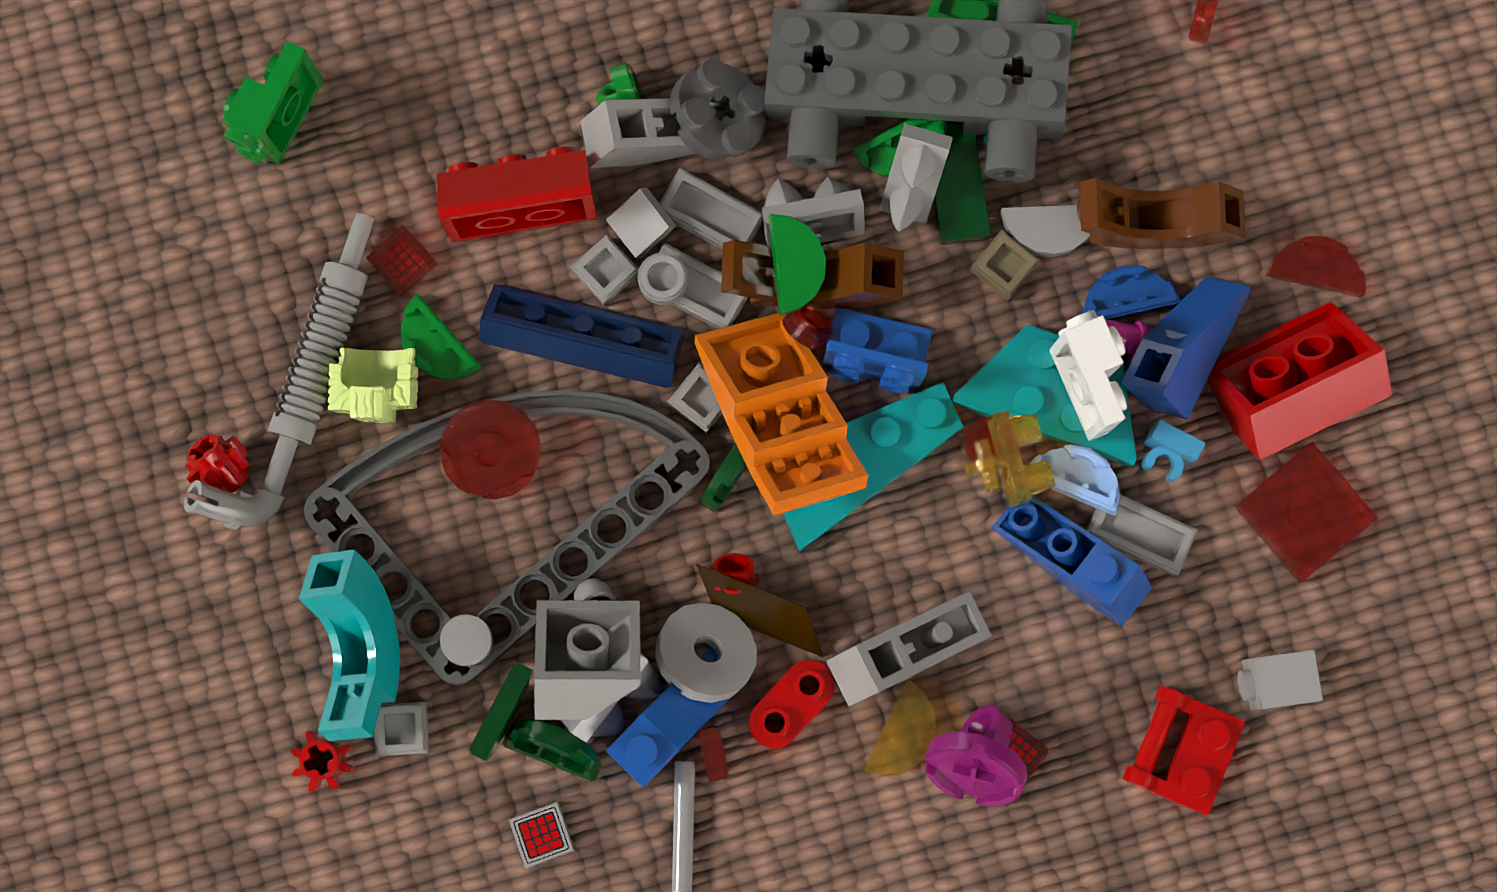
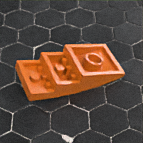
M779 313L695 335L694 343L729 430L773 516L867 487L868 473L846 440L848 425L826 392L828 376L788 314L780 316Z

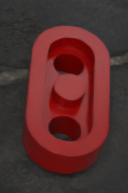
M804 660L793 665L753 708L749 717V729L753 738L760 745L772 749L782 748L790 744L832 698L834 679L830 670L822 663L814 660ZM813 676L817 679L819 688L814 695H805L800 690L799 683L803 677ZM771 713H778L784 719V727L778 733L769 732L765 727V718Z

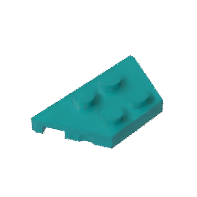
M1027 324L952 398V403L956 407L1065 445L1072 444L1090 448L1105 459L1130 468L1135 465L1137 457L1127 390L1121 383L1124 377L1123 364L1108 380L1109 382L1116 381L1124 394L1127 408L1122 412L1125 419L1108 434L1088 441L1049 351L1059 338L1057 334Z

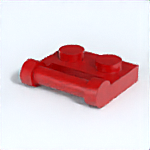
M1160 685L1154 698L1158 705L1133 766L1127 765L1122 780L1201 815L1208 816L1246 721L1192 699L1172 688ZM1179 711L1188 715V718L1162 780L1152 775V772L1176 712Z

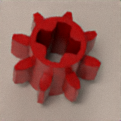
M210 434L195 442L187 453L186 458L189 463L185 467L190 474L186 479L191 484L196 480H200L207 485L233 493L244 484L248 477V470L246 468L250 466V463L245 457L249 452L235 436L228 438L226 441L221 435Z
M314 731L305 732L306 740L309 744L303 749L295 748L290 750L291 754L299 757L300 766L291 773L292 777L305 775L310 778L308 791L315 792L320 788L322 780H326L329 787L333 790H338L341 788L337 776L342 772H355L356 768L347 763L346 753L353 750L354 745L343 744L340 746L336 741H328L326 738H324V741H320ZM317 749L321 752H332L333 759L327 763L329 772L325 769L314 768L313 762L319 758Z

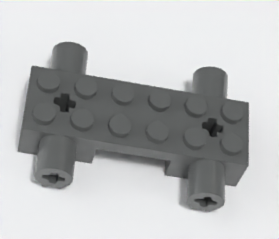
M801 0L800 10L773 8L764 105L770 122L790 123L786 161L794 166L823 170L833 167L836 164L839 126L866 127L867 116L964 122L963 134L988 135L985 174L992 179H997V181L1022 182L1033 179L1036 169L1038 138L1062 140L1066 115L1072 25L1046 24L1048 0H998L997 21L849 13L850 0ZM817 64H826L824 65V72L814 73L812 67H815ZM1011 76H1022L1024 79L1023 84H1012Z

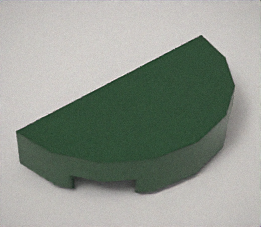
M736 443L717 470L700 501L701 505L713 513L719 511L747 468Z
M518 662L516 665L513 664L469 748L470 754L484 761H488L494 754L527 691L533 673L532 669Z
M522 720L512 723L501 743L505 748L591 782L596 781L602 767L601 759L592 746L571 732L541 721Z

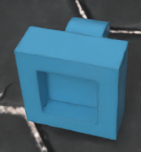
M1159 420L1151 426L1142 445L1152 449L1144 456L1142 469L1150 470L1156 458L1163 457L1170 463V471L1165 480L1171 483L1180 477L1184 466L1188 467L1198 460L1206 443Z

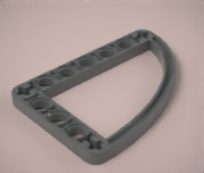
M571 390L526 392L492 398L452 410L420 423L381 443L344 467L312 492L306 500L304 514L308 524L332 552L347 551L349 542L357 535L364 534L372 538L375 550L373 556L366 562L372 567L380 581L391 572L401 573L407 580V590L403 597L390 601L396 627L440 678L447 683L459 686L469 684L477 679L536 627L537 610L528 609L522 602L521 594L527 584L534 581L545 583L550 590L549 600H567L570 598L579 584L593 578L701 484L708 475L710 461L709 454L704 446L682 426L660 412L634 401L596 392ZM550 416L597 418L626 425L648 434L667 446L669 449L476 615V617L484 622L492 615H504L509 619L512 630L507 640L502 643H493L491 654L480 664L470 666V670L465 675L459 671L451 674L447 671L446 668L451 664V661L446 658L440 645L441 632L447 622L452 619L451 616L349 499L360 489L392 468L427 449L466 433L496 424L527 418ZM681 452L688 457L694 453L698 454L700 457L696 462L699 470L698 473L692 475L690 472L685 471L680 474L674 481L682 488L674 494L667 480L656 472L661 467H665L667 474L670 475L679 465L676 456ZM645 483L658 484L664 491L663 503L655 510L642 509L636 502V491ZM323 500H327L330 503H335L339 500L340 505L337 507L336 513L344 523L349 525L354 517L358 521L357 525L344 530L337 542L332 539L333 535L341 532L337 526L327 519H323L320 522L317 519L322 513L318 505ZM607 516H619L626 523L627 530L625 536L617 543L604 542L598 536V525ZM578 548L583 550L588 556L587 569L579 576H568L560 568V558L568 549ZM422 610H432L440 619L439 631L433 637L427 639L419 638L415 635L412 628L414 617Z

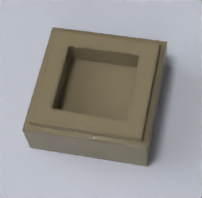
M1001 230L969 271L1008 301L1038 265L1040 259Z

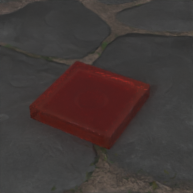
M1313 441L1303 447L1234 505L1237 511L1299 583L1305 581L1378 519L1375 513Z

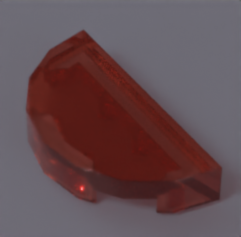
M1306 236L1286 245L1271 260L1265 274L1267 277L1361 298L1366 295L1365 274L1363 270H1360L1356 259L1348 252V248L1344 244L1325 236Z

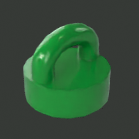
M627 62L610 68L612 82L599 89L596 95V101L599 105L605 100L644 99L637 76L632 66Z

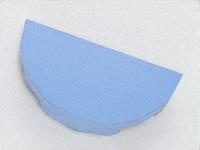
M1069 444L1064 445V448L1050 450L1042 456H1036L1023 472L1024 478L1113 516L1117 514L1120 502L1117 477L1110 468L1108 461L1090 448Z

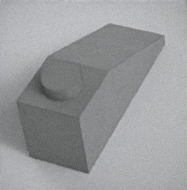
M670 98L605 100L580 121L590 168L636 166L695 155L696 153L685 145L677 132L681 126L677 121L676 113L671 116ZM710 102V105L715 109L714 117L720 121L726 116L724 109L718 103Z
M970 591L859 643L826 662L850 707L992 635Z

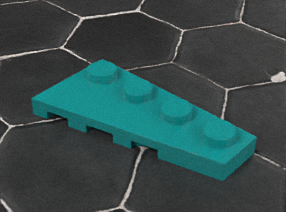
M944 382L847 422L846 440L868 473L867 487L782 513L799 552L962 430L963 425Z

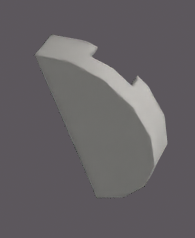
M1077 205L1002 208L1000 211L1006 233L1036 256L1053 258L1070 254L1090 236L1089 233L1081 231V223L1077 215Z

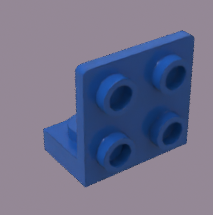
M836 307L822 368L831 370L830 376L838 380L859 383L860 377L880 381L879 388L898 394H908L909 388L918 390L926 376L929 364L925 361L932 330Z

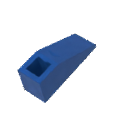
M1206 276L1142 339L1121 383L1146 408L1188 420L1251 291L1250 287Z
M1023 489L991 527L997 534L1079 599L1121 627L1152 589L1140 565Z

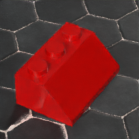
M563 146L548 150L546 156L527 159L526 155L512 154L499 158L497 160L498 164L478 167V164L475 162H462L451 165L449 172L437 173L438 215L452 243L597 220L585 150L576 151L574 147Z
M1332 302L1326 303L1219 355L1207 379L1235 435L1259 460L1392 396L1385 350Z

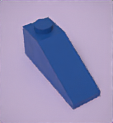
M711 646L699 657L701 660L710 663L716 662L718 659L715 650ZM672 683L624 731L606 752L640 786L645 787L729 699L713 703L691 700L680 694L681 689Z

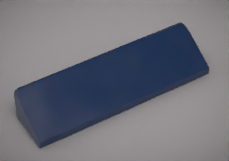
M494 284L480 319L479 339L484 344L670 388L685 330Z

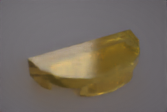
M909 679L906 680L862 771L880 776L902 774L920 764L925 757L927 748L936 732L934 708L924 691Z

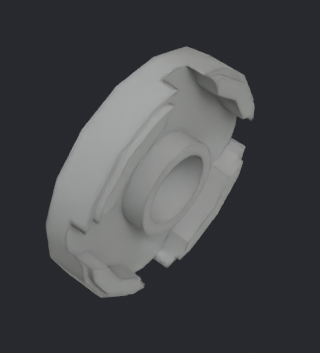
M701 602L683 606L668 617L656 638L655 658L661 675L669 684L672 681L676 687L681 689L680 694L691 700L713 703L731 698L746 685L756 667L757 647L750 629L736 614L719 605ZM704 643L711 646L717 654V661L710 663L701 660L695 653L694 645Z

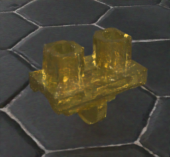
M1009 411L992 415L993 419L987 421L996 456L992 455L988 439L977 441L974 443L978 461L965 465L967 476L982 474L987 492L1001 488L997 470L1000 469L1010 508L1027 504L1032 500V496L1052 488L1055 485V481L1048 460L1023 466L1019 452L1021 447L1037 444L1042 441L1036 414L1010 417Z

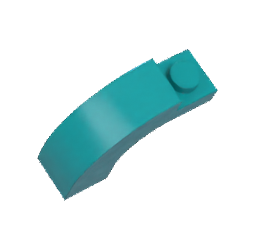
M356 550L312 555L299 600L322 622L330 639L333 653L332 682L318 732L328 741L373 737L381 703L395 702L399 683V638L389 598L372 567Z

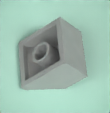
M537 600L534 670L535 720H588L640 687V601Z

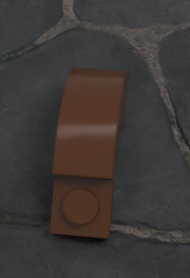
M1098 178L1079 182L1080 199L1077 203V215L1081 223V231L1090 234L1091 243L1128 249H1168L1207 246L1246 239L1243 190L1222 182L1165 191L1133 190Z
M740 240L724 242L721 292L749 297L750 303L778 307L772 247ZM861 243L842 249L824 251L826 257L825 279L816 296L802 308H858L903 300L904 251L870 243Z

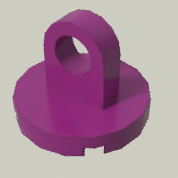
M993 705L981 707L971 714L964 723L961 732L943 733L933 738L925 754V774L937 788L956 799L963 800L964 794L977 797L975 804H980L981 806H1003L1018 800L1028 776L1026 764L1016 752L1008 748L1012 734V722Z

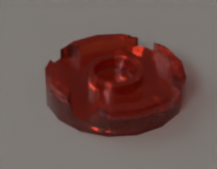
M484 399L469 403L452 415L442 434L439 456L445 474L458 489L469 495L473 493L483 496L482 499L497 500L516 494L530 483L540 462L541 440L536 425L523 410L506 401Z

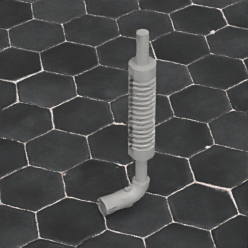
M356 213L339 263L325 262L319 280L323 286L316 288L320 295H314L313 297L317 304H311L310 306L313 313H308L307 318L310 321L304 323V327L307 330L301 332V336L304 338L298 341V345L301 348L295 349V354L298 357L292 358V363L295 366L289 367V372L292 375H287L285 378L289 384H284L282 387L286 393H281L279 396L283 402H277L276 404L280 411L273 413L267 430L269 433L279 436L261 489L256 488L252 494L240 490L237 491V494H233L207 485L203 481L196 480L189 486L187 492L205 498V502L185 497L184 508L187 512L223 522L226 528L236 530L239 527H251L264 523L280 508L285 497L280 495L298 443L309 446L312 444L317 429L314 421L320 420L317 412L323 411L320 403H326L327 399L323 395L329 394L326 387L330 379L329 364H338L335 360L341 356L338 350L345 347L341 341H347L348 338L344 332H350L351 327L348 323H353L354 321L351 315L357 312V309L354 307L360 303L357 297L362 296L368 280V276L359 271L358 267L375 221L374 218Z

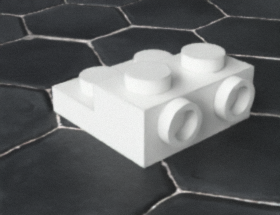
M1094 310L1067 321V327L1058 332L1059 338L1049 349L1088 441L1108 434L1125 419L1122 411L1127 408L1124 394L1116 381L1109 382L1108 380L1123 364L1121 355L1125 354L1123 341L1114 326L1108 327L1103 315L1097 317Z

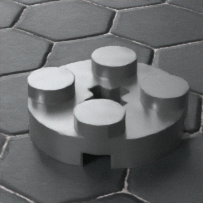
M710 58L701 65L689 70L677 81L672 90L669 106L671 116L676 113L677 121L681 126L677 132L685 145L703 158L712 161H723L727 157H738L757 144L765 127L764 90L754 85L743 72L718 59ZM710 102L718 103L724 109L726 116L720 121L714 117L715 109L710 105Z

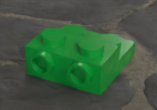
M289 41L286 42L280 54L275 53L270 58L264 73L265 84L263 85L245 77L240 88H235L230 92L223 107V115L225 117L222 121L228 127L223 137L236 145L235 152L257 164H262L264 158L278 165L281 164L324 81L307 51Z

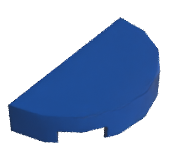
M1142 265L1120 266L1105 273L1088 292L1082 310L1083 313L1094 310L1097 316L1103 315L1104 319L1118 320L1174 307L1181 302V299L1170 281L1166 282L1159 274L1147 270V267Z

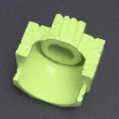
M340 348L341 356L339 357V363L329 364L330 379L328 385L331 387L328 389L330 394L328 397V410L336 413L350 414V418L361 422L396 423V410L417 408L418 381L416 379L418 378V368L415 367L414 348L395 351Z

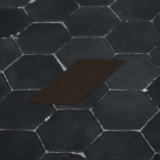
M696 564L711 604L722 606L736 614L752 630L823 657L805 606ZM715 587H720L721 590L718 591V590H715L714 588H715ZM724 588L740 590L741 593L728 594L724 591Z

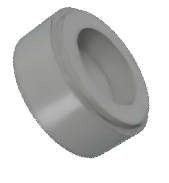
M656 253L649 256L643 261L638 271L640 291L647 300L658 305L676 302L683 296L688 284L685 265L678 257L670 253Z
M459 615L452 618L444 626L440 636V645L446 658L454 664L465 667L475 666L489 656L493 647V634L490 627L482 619L473 615Z

